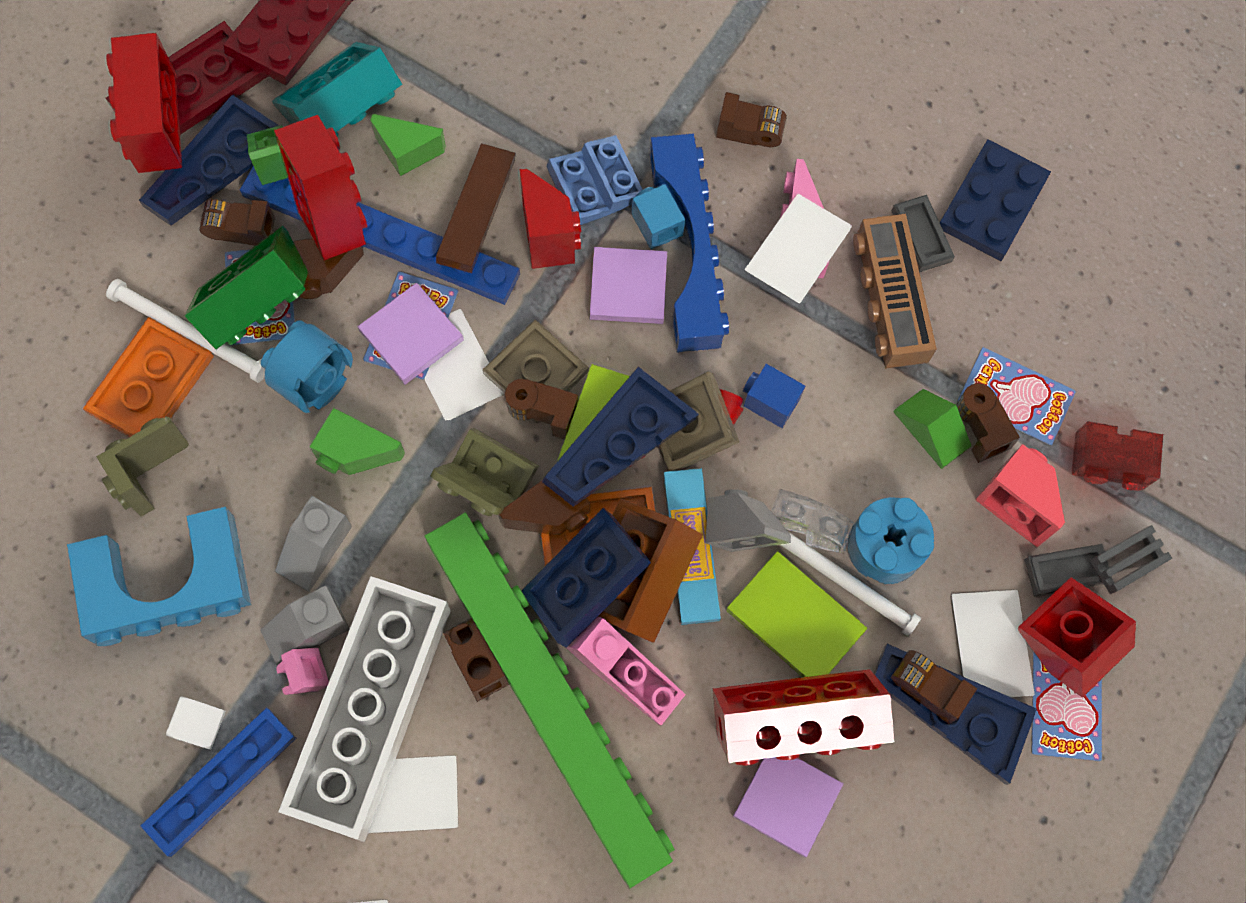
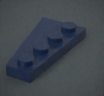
M232 95L181 152L182 168L165 170L139 199L140 203L148 211L172 226L253 167L248 153L247 134L279 125Z
M637 367L546 474L542 483L574 507L696 420L699 413L640 367Z
M887 643L883 648L874 675L890 693L891 698L1005 785L1010 784L1037 709L945 669L959 680L964 679L977 688L960 717L951 724H948L893 682L891 676L907 652Z

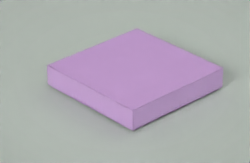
M594 247L590 320L663 324L667 251Z
M415 283L357 326L359 332L404 385L464 341L463 335L418 283Z
M776 757L764 758L733 817L805 858L808 856L843 783L799 758L793 760H779Z

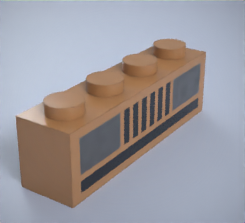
M906 214L863 219L858 233L854 234L853 244L856 255H861L862 258L861 283L864 289L868 288L870 295L868 316L871 322L876 323L878 334L875 336V348L879 357L883 356L885 369L929 363L937 348Z

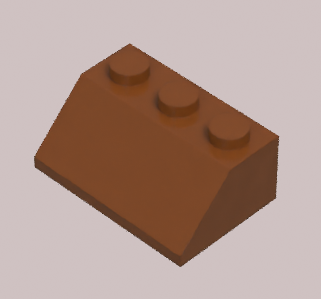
M620 498L613 516L651 563L598 617L654 643L703 534L674 518Z

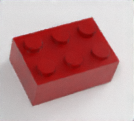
M157 33L111 38L112 53H108L106 59L109 73L113 76V86L108 87L110 104L115 109V119L110 120L113 140L120 142L124 158L132 162L138 173L182 168L176 72Z
M315 115L274 130L297 212L323 260L325 261L366 245L362 229L368 226L361 208L356 205V203L361 201V196L354 180H350V176L355 174L354 167L348 153L339 152L340 144L332 127L326 129L320 117Z

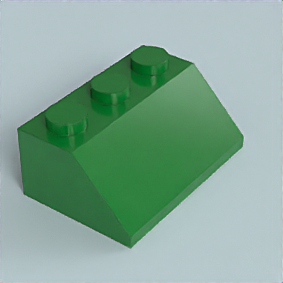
M281 226L197 289L184 316L215 350L226 342L229 345L235 344L247 333L246 328L255 321L258 324L264 323L276 312L275 307L284 300L290 303L305 291L304 285L308 270L288 230Z

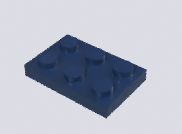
M987 139L940 221L943 232L1002 261L1051 171Z
M602 508L521 591L556 642L567 648L651 562L615 517Z

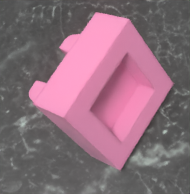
M319 648L292 649L281 655L282 662L277 665L276 671L277 674L286 673L289 685L282 688L285 695L316 692L328 686L329 680Z

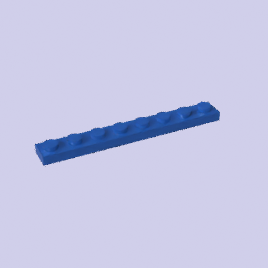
M253 166L240 188L242 196L249 200L267 201L271 209L302 221L297 212L288 178L262 185ZM356 203L361 208L368 226L362 229L366 245H363V247L503 305L506 304L520 276V268L481 252L472 273L437 264L436 255L443 240L442 236L362 203Z

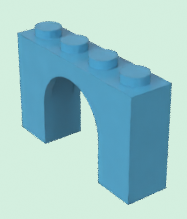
M221 507L186 516L194 557L192 573L187 583L179 592L170 598L158 602H142L132 598L125 584L119 544L108 535L67 544L81 636L92 643H96L97 646H110L120 643L123 636L135 633L139 637L151 636L162 631L161 627L172 624H177L178 627L192 626L200 623L201 617L216 614L217 617H228L240 613L241 607L251 605L234 515L227 507Z

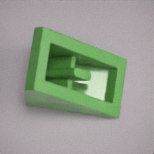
M372 114L371 124L375 138L400 176L445 152L446 144L442 128Z
M282 125L247 134L248 153L262 185L288 178L274 130L282 128Z
M925 389L920 390L893 411L941 469L972 446L956 404Z

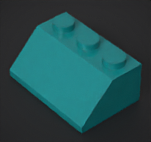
M355 42L272 100V103L290 124L318 115L325 128L332 127L338 137L339 133L337 131L347 124L353 125L360 122L367 116L366 110L376 103L381 105L392 99L395 95L394 90L403 84L380 47Z

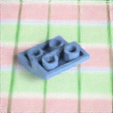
M616 135L586 142L581 151L551 158L546 166L556 189L570 198L571 211H579L581 225L632 205V199L643 190Z

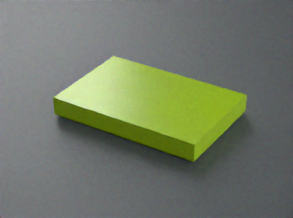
M778 551L726 609L730 615L801 677L829 674L868 629Z

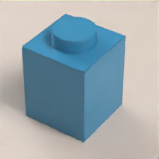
M666 184L657 188H645L632 199L631 215L651 250L683 236L685 218Z

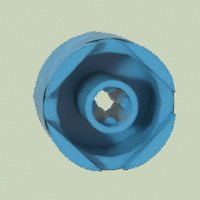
M302 320L294 322L288 329L287 335L275 348L267 350L261 359V366L265 369L266 384L305 413H310L308 408L312 406L318 410L325 407L336 397L347 380L342 375L345 366L347 365L351 368L353 363V356L350 350L315 325L306 324Z
M889 497L877 500L865 508L851 529L847 545L849 557L854 567L865 577L868 576L883 584L902 582L911 577L925 563L933 551L934 531L932 524L925 512L910 498ZM888 536L889 539H894L896 545L893 542L886 543L884 537Z

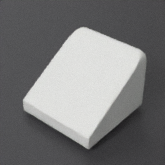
M181 696L167 729L166 736L212 750L226 711Z

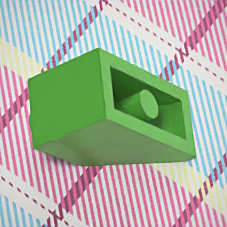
M333 408L310 445L313 454L317 458L316 464L333 474L340 470L348 475L400 461L405 455L401 442Z

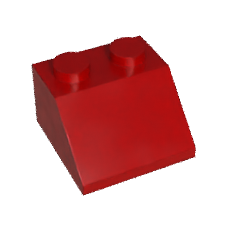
M519 169L522 205L532 269L575 264V250L581 249L579 211H571L570 198L530 170Z
M1070 577L1018 627V631L1049 673L1083 698L1135 647L1136 621Z

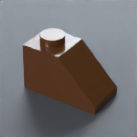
M312 238L293 241L308 270L304 285L306 289L299 297L302 299H316L322 294L332 293L364 255L363 246L324 261Z
M540 481L506 506L498 516L500 523L505 529L560 535L567 529L570 533L574 532L588 520L587 514L590 513V502L585 498L573 507Z

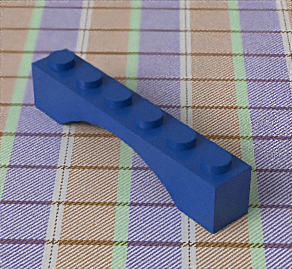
M694 133L651 137L649 156L654 188L666 184L685 218L684 226L687 230L692 249V271L683 292L674 304L672 316L676 350L679 353L721 348L724 335L729 334V321L727 313H721L719 301L724 300V288L722 279H716L714 267L719 266L717 245L710 244L709 234L714 232L712 212H706L704 201L709 200L707 179H701L699 169L704 168L702 147H696Z

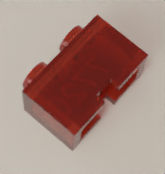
M1087 421L1075 433L1072 475L1084 477V481L1093 484H1104L1108 481L1121 483L1124 489L1135 491L1146 489L1160 478L1164 434L1133 429L1130 431V436L1117 434L1118 426Z

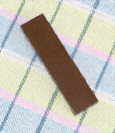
M481 143L437 252V264L468 273L473 272L515 163V152Z

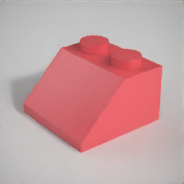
M1023 444L1004 463L976 498L977 502L1036 547L1056 533L1065 523L1055 468L1048 463L1047 458L1041 452L1033 448H1027Z

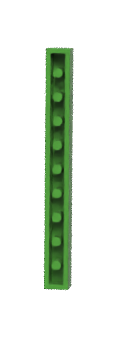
M465 512L426 534L425 538L431 551L470 618H472L512 690L629 889L673 862L669 855L675 850L663 829L656 832L647 818L653 814L649 804L641 792L635 796L626 782L632 778L627 767L620 757L613 760L605 746L611 742L599 722L591 724L584 712L590 708L587 700L578 687L573 690L569 687L564 678L565 675L569 674L565 663L558 653L550 655L543 643L549 639L538 619L531 622L524 608L529 606L518 585L513 588L509 586L504 577L505 574L509 573V570L499 553L496 552L491 555L484 542L490 539L480 521L471 522Z

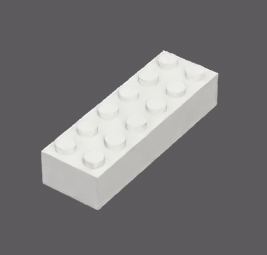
M370 576L279 808V813L365 842L451 612L447 601Z

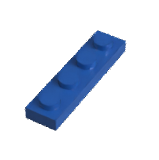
M266 708L140 826L166 856L172 857L297 738L269 708Z

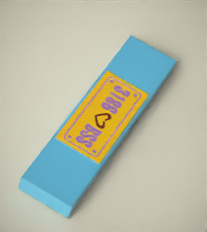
M702 468L664 472L663 478L668 516L703 534L677 591L681 625L718 622L721 620L712 545L705 543L707 505Z

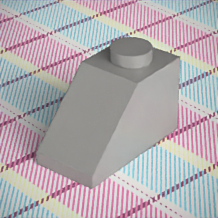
M726 490L723 496L708 498L706 544L735 552L791 543L790 533L763 502L748 497L746 491Z
M311 496L289 529L275 572L310 592L352 528L346 515Z
M324 586L288 604L260 631L276 665L282 662V654L292 649L315 648L350 630L334 595L327 586Z

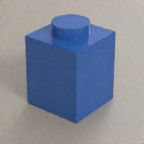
M765 364L760 374L755 372L751 374L743 388V392L747 393L744 407L783 429L801 399L806 386L772 366Z

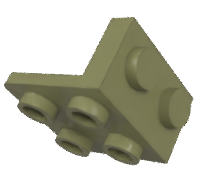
M170 417L150 420L141 427V431L127 439H119L112 442L106 447L105 452L96 456L107 474L106 477L102 478V482L114 499L117 498L125 510L132 507L142 517L155 508L138 482L137 477L186 449L189 443Z
M471 428L453 462L434 468L430 476L438 481L437 486L445 493L452 496H459L460 494L472 502L471 507L483 515L492 516V514H501L506 506L526 492L539 465L476 428Z

